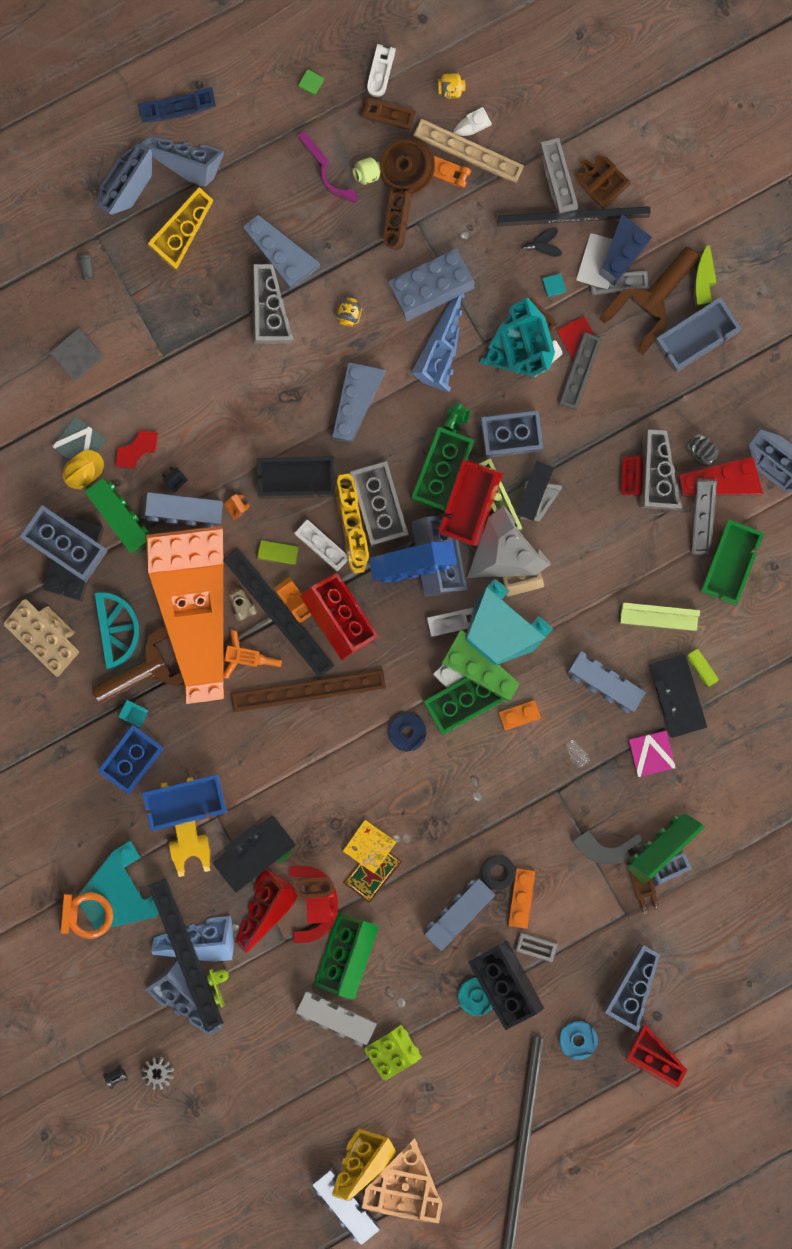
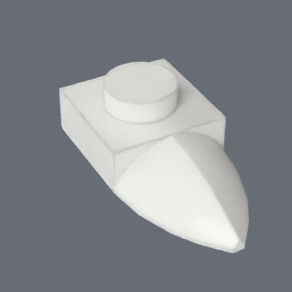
M482 107L466 115L457 124L453 133L459 136L472 135L491 126L492 123Z

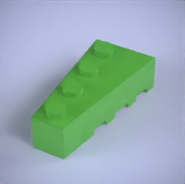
M460 630L442 665L510 702L519 683L499 664L493 665L465 640L467 634Z

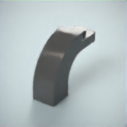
M587 830L572 842L579 852L591 861L600 864H617L631 858L627 851L630 849L633 852L641 846L639 842L642 841V838L639 834H636L618 847L607 848L600 845L591 832Z

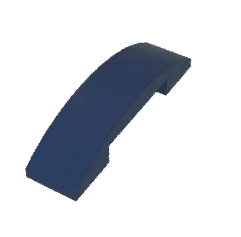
M209 87L196 90L194 93L184 96L140 103L139 109L142 122L149 123L199 113L215 107L216 102L213 88Z

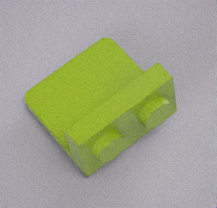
M402 1025L365 1048L367 1056L385 1081L412 1066L422 1058L418 1048L413 1044L408 1032Z

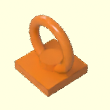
M86 892L72 900V894H64L61 934H69L70 928L79 937L94 939L108 931L113 921V910L109 901L104 896L94 892ZM86 900L97 901L105 910L104 923L94 931L83 930L76 924L78 905Z

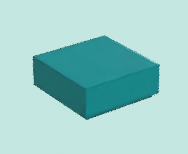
M561 273L543 278L548 298L566 293Z

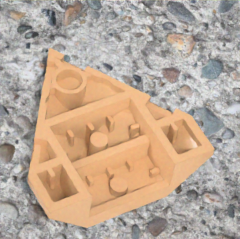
M415 1138L365 1189L362 1209L416 1221L439 1223L442 1202Z

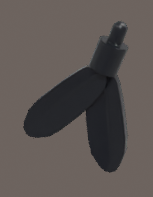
M549 229L534 242L521 246V249H527V251L536 250L552 257L561 256L562 252L559 248L547 244L556 237L558 229Z

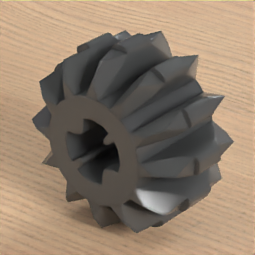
M700 434L692 437L686 445V449L691 454V457L706 466L714 462L719 454L718 448L714 443Z

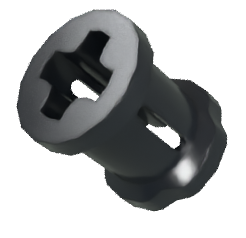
M121 1065L117 1066V1069L103 1074L110 1089H113L114 1085L121 1081L128 1080Z

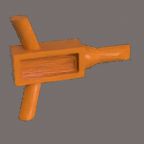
M230 630L232 646L226 647L224 659L225 662L230 663L223 673V678L229 679L237 664L257 667V665L281 667L282 660L265 657L259 654L260 651L240 648L237 631Z

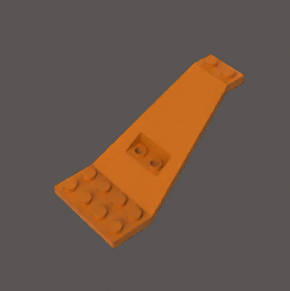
M221 526L146 535L147 572L184 682V701L186 704L224 699L223 529Z

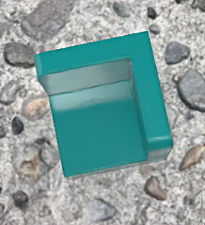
M127 700L119 718L137 727H141L149 711Z

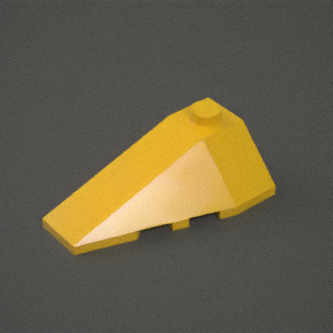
M358 1128L347 1145L346 1149L348 1152L346 1158H343V1167L341 1173L337 1176L332 1192L333 1196L349 1201L388 1166L396 1154V1150L388 1137Z

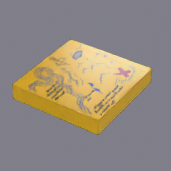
M364 820L343 852L375 873L396 844V841Z

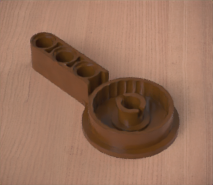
M404 138L393 142L385 149L380 160L381 178L390 189L383 242L393 250H399L404 245L410 203L413 195L428 186L435 172V159L432 151L426 144L413 138ZM409 161L408 167L403 170L402 164ZM399 199H403L402 205L397 207L396 202ZM400 217L399 224L394 226V219ZM397 236L396 243L391 244V238Z

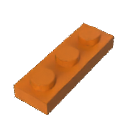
M516 868L508 926L528 929L536 871Z

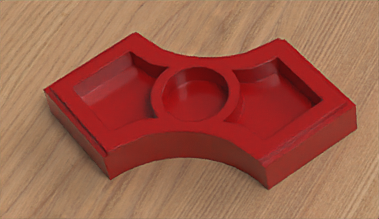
M139 431L133 443L126 447H118L116 467L135 469L138 460L148 453H155L158 433Z

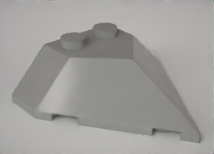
M502 506L488 517L467 578L537 575L550 566L551 563L540 549L534 550L516 528L515 518L505 506Z

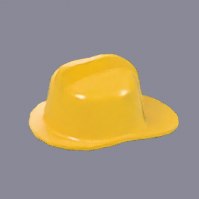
M85 450L77 454L63 468L62 475L65 483L73 489H82L89 485L103 472L104 461L102 456L93 450Z

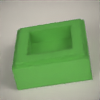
M307 69L298 86L315 96L324 78Z

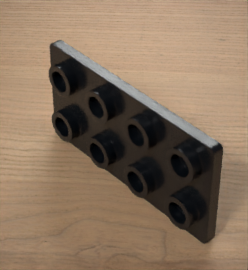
M683 654L650 664V673L670 737L674 738L707 728L686 655Z
M271 816L258 827L254 824L224 848L227 852L215 860L213 865L233 891L237 893L294 848L296 844L275 817Z

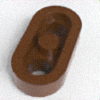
M326 877L301 879L295 885V892L301 898L327 897L334 890L332 880ZM326 883L328 885V889L326 891H322L321 884ZM302 885L308 886L307 892H302Z

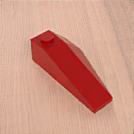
M268 869L261 873L254 885L253 891H255L252 902L248 903L247 908L250 909L247 918L242 921L235 941L245 953H248L291 909L298 898L295 887L291 883Z

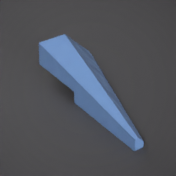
M465 294L450 300L411 372L422 383L445 392H450L451 389L448 384L450 375H453L451 364L452 358L456 356L460 330L457 327L458 318L462 316L460 305L461 299L465 297Z

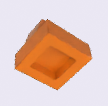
M235 494L224 503V506L234 520L239 518L250 507L249 503L246 505L242 503L241 500L244 498V495Z

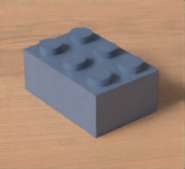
M539 410L481 417L486 458L543 451Z

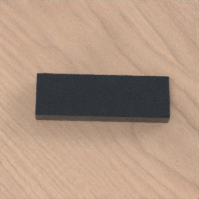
M536 461L516 515L534 521L554 467Z

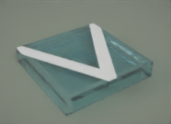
M75 417L53 448L71 460L85 450L98 452L107 440Z

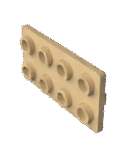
M24 599L4 622V626L56 677L61 675L79 653L68 641L75 632L49 606L38 611L27 599Z

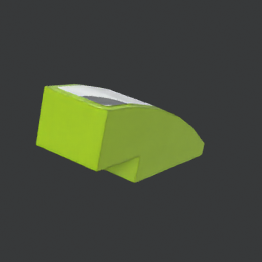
M710 245L705 247L696 271L694 283L695 308L706 307L712 303L710 287L715 286L717 283Z

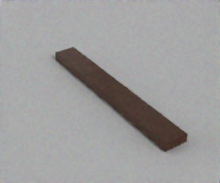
M383 670L236 692L231 693L235 713L386 689Z

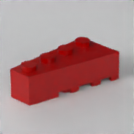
M754 457L682 474L677 478L682 496H696L697 479H716V496H761L763 494Z

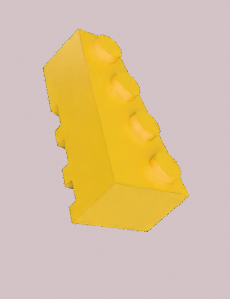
M200 187L148 243V246L175 271L178 269L213 203V199Z

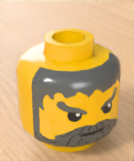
M347 297L346 300L338 303L335 317L339 320V324L353 327L354 324L359 323L362 306L357 303L358 300Z

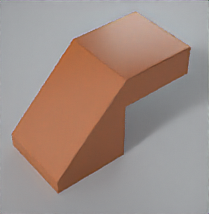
M290 577L274 587L299 623L312 615L300 597L302 595Z

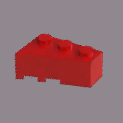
M646 1024L643 1025L624 1060L670 1087L678 1088L687 1069L662 1044V1041L651 1032L650 1028Z

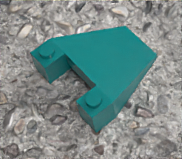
M496 579L487 586L475 601L465 639L493 665H498L533 652L553 630L539 616L530 625L502 601L509 590Z
M132 841L113 851L80 892V894L86 892L98 893L109 901L113 910V921L110 928L154 918L159 915L153 897L151 896L144 900L125 869L142 858ZM94 900L81 902V908L94 929L97 930L105 921L103 906Z

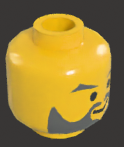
M458 73L443 74L441 79H438L439 94H442L444 99L460 98L462 91H465V80H461V76Z

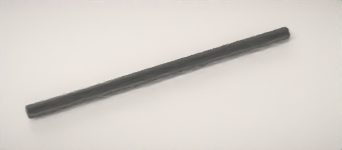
M534 1037L532 1043L503 1249H514L544 1042L542 1037Z

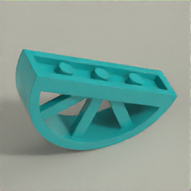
M95 593L106 669L110 670L126 663L135 653L140 641V623L135 611L123 599L109 593ZM105 599L119 603L109 618ZM125 607L132 617L133 624L109 628ZM134 630V637L130 648L110 635L111 633ZM112 643L125 652L116 661H114Z

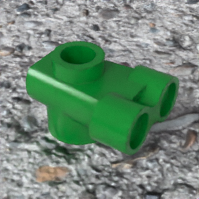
M455 403L453 407L448 409V418L443 427L458 434L460 423L467 424L469 421L470 410L465 409L463 404Z

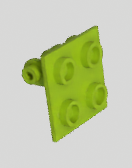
M211 969L207 978L210 986L214 985L216 992L213 993L216 1005L220 1004L222 1008L225 1006L218 984L226 981L229 978V973L226 970L214 972Z

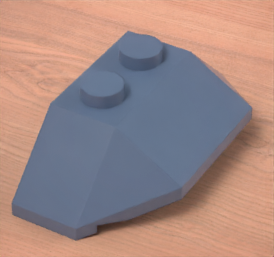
M137 143L134 145V148L119 156L99 187L97 203L99 209L112 215L132 208L152 177L151 149Z
M760 430L749 444L757 470L783 491L792 492V444L780 435Z

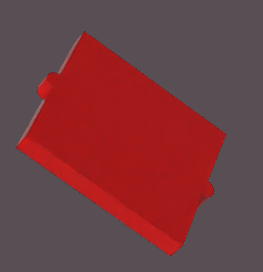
M585 316L574 322L570 321L568 325L557 330L572 360L576 357L584 332L595 336Z

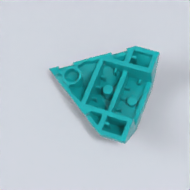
M525 298L511 306L508 311L510 313L509 316L500 325L488 346V353L485 357H482L479 362L480 364L533 377L550 369L555 349L546 319L531 300Z

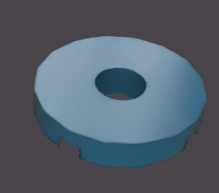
M573 1021L562 1029L559 1036V1045L567 1057L574 1060H583L590 1057L598 1045V1037L595 1030L588 1023ZM576 1035H581L584 1038V1042L580 1046H576L573 1043V1038Z

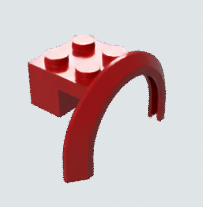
M290 866V878H329L325 873L312 866ZM326 883L321 884V890L326 891L328 885ZM305 885V892H307L309 888ZM335 887L332 894L327 897L306 898L307 924H321L312 930L294 932V943H308L318 940L331 929L338 912V896Z

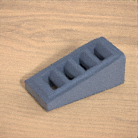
M684 852L677 854L665 865L669 876L666 875L662 868L659 871L661 878L658 873L652 878L654 886L660 885L692 869ZM678 858L684 868L682 870L680 869L678 862L676 860ZM670 862L673 863V866H674V868H675V870H676L675 873L673 872V869H672V867H671V865H670Z

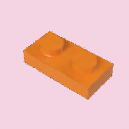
M535 700L499 712L505 731L541 719Z

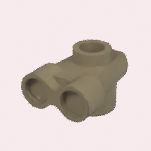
M241 588L228 594L235 612L233 614L237 621H242L246 617L258 612L254 603H250L245 591Z

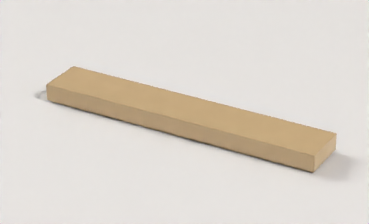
M424 119L420 120L413 137L515 184L524 168V165Z

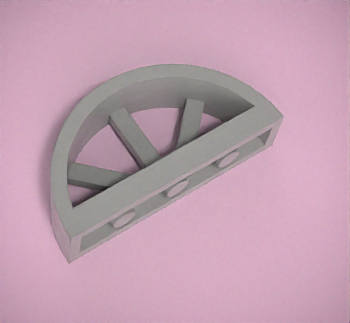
M556 138L541 142L546 178L557 213L577 210L578 204L560 139Z

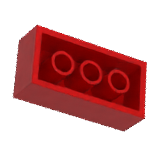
M338 573L310 587L300 596L341 661L368 646L379 637Z

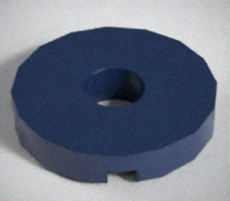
M409 713L401 714L394 718L388 731L389 739L393 746L405 752L414 751L421 747L427 734L426 726L422 719ZM405 727H410L413 730L412 737L405 738L402 735V730Z

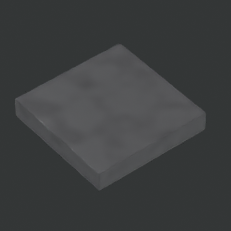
M79 328L50 352L74 382L104 358Z

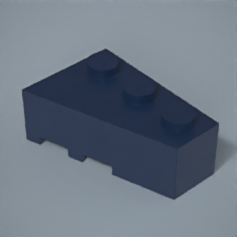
M623 214L618 221L599 274L613 286L618 283L652 238Z

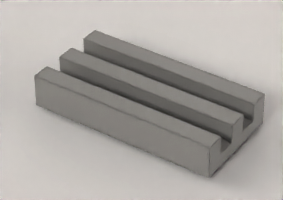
M520 933L515 951L553 962L558 944ZM523 938L550 945L553 948L550 950L523 942ZM521 945L551 954L550 958L520 949Z

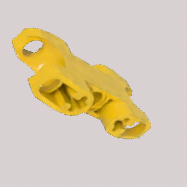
M350 474L339 475L337 479L335 497L338 513L341 518L349 567L356 574L365 571L369 553L358 507L355 482ZM343 479H348L351 482V485L348 482L340 483V481ZM354 521L357 525L350 527L347 522ZM352 562H353L356 566H361V565H363V567H361V568H355V567L353 566Z
M193 777L187 778V782L193 781ZM161 783V788L169 787L167 783ZM195 821L175 826L178 840L169 841V848L178 876H185L184 863L191 856H196L201 860L205 872L211 871V851L207 834H197Z

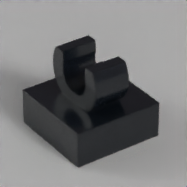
M170 467L171 472L167 476L163 473L162 477L165 484L175 493L188 479L177 467Z

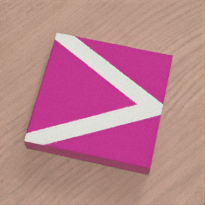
M667 731L629 740L638 777L675 769Z

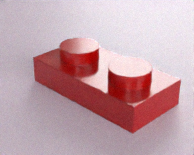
M623 457L621 495H642L643 457Z

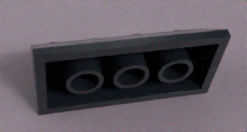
M508 941L493 947L468 962L505 1031L545 1009Z

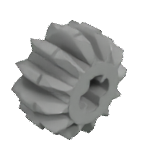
M153 1057V1065L146 1061L145 1064L149 1069H141V1071L147 1073L141 1076V1078L149 1079L145 1083L146 1086L151 1082L153 1083L152 1090L156 1089L157 1084L159 1089L162 1090L163 1083L167 1086L170 1085L166 1078H174L173 1075L168 1074V1072L174 1071V1068L167 1069L170 1061L162 1064L163 1057H160L159 1063ZM155 1068L156 1070L161 1069V1078L153 1076Z

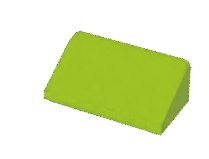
M261 540L258 559L296 566L299 547Z
M699 649L687 655L686 658L707 688L719 680Z

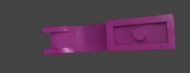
M305 131L298 136L299 141L321 166L322 182L326 190L333 196L356 203L358 196L352 188L338 190L330 185L326 179L329 160Z

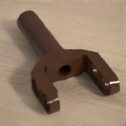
M686 246L650 289H623L599 319L604 324L611 320L631 297L636 305L654 320L657 319L659 321L644 338L637 350L643 356L667 327L665 299L699 261V255L692 248Z
M166 627L149 635L142 662L92 687V692L100 705L150 678L176 687L184 684L181 673L170 678L171 673L157 647H154V645L169 638Z

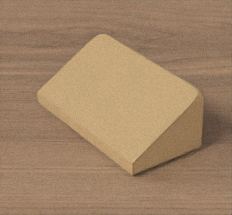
M541 572L530 576L502 577L505 588L509 590L508 597L544 587Z

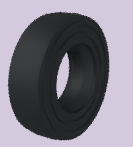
M492 856L482 865V880L491 889L503 890L509 887L515 879V866L505 856ZM495 865H501L506 870V875L502 880H495L491 876V869Z

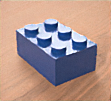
M132 725L98 772L128 795H131L165 748Z

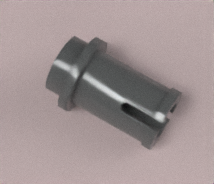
M89 255L78 257L79 261L77 263L80 264L83 280L95 278L91 264L92 258Z

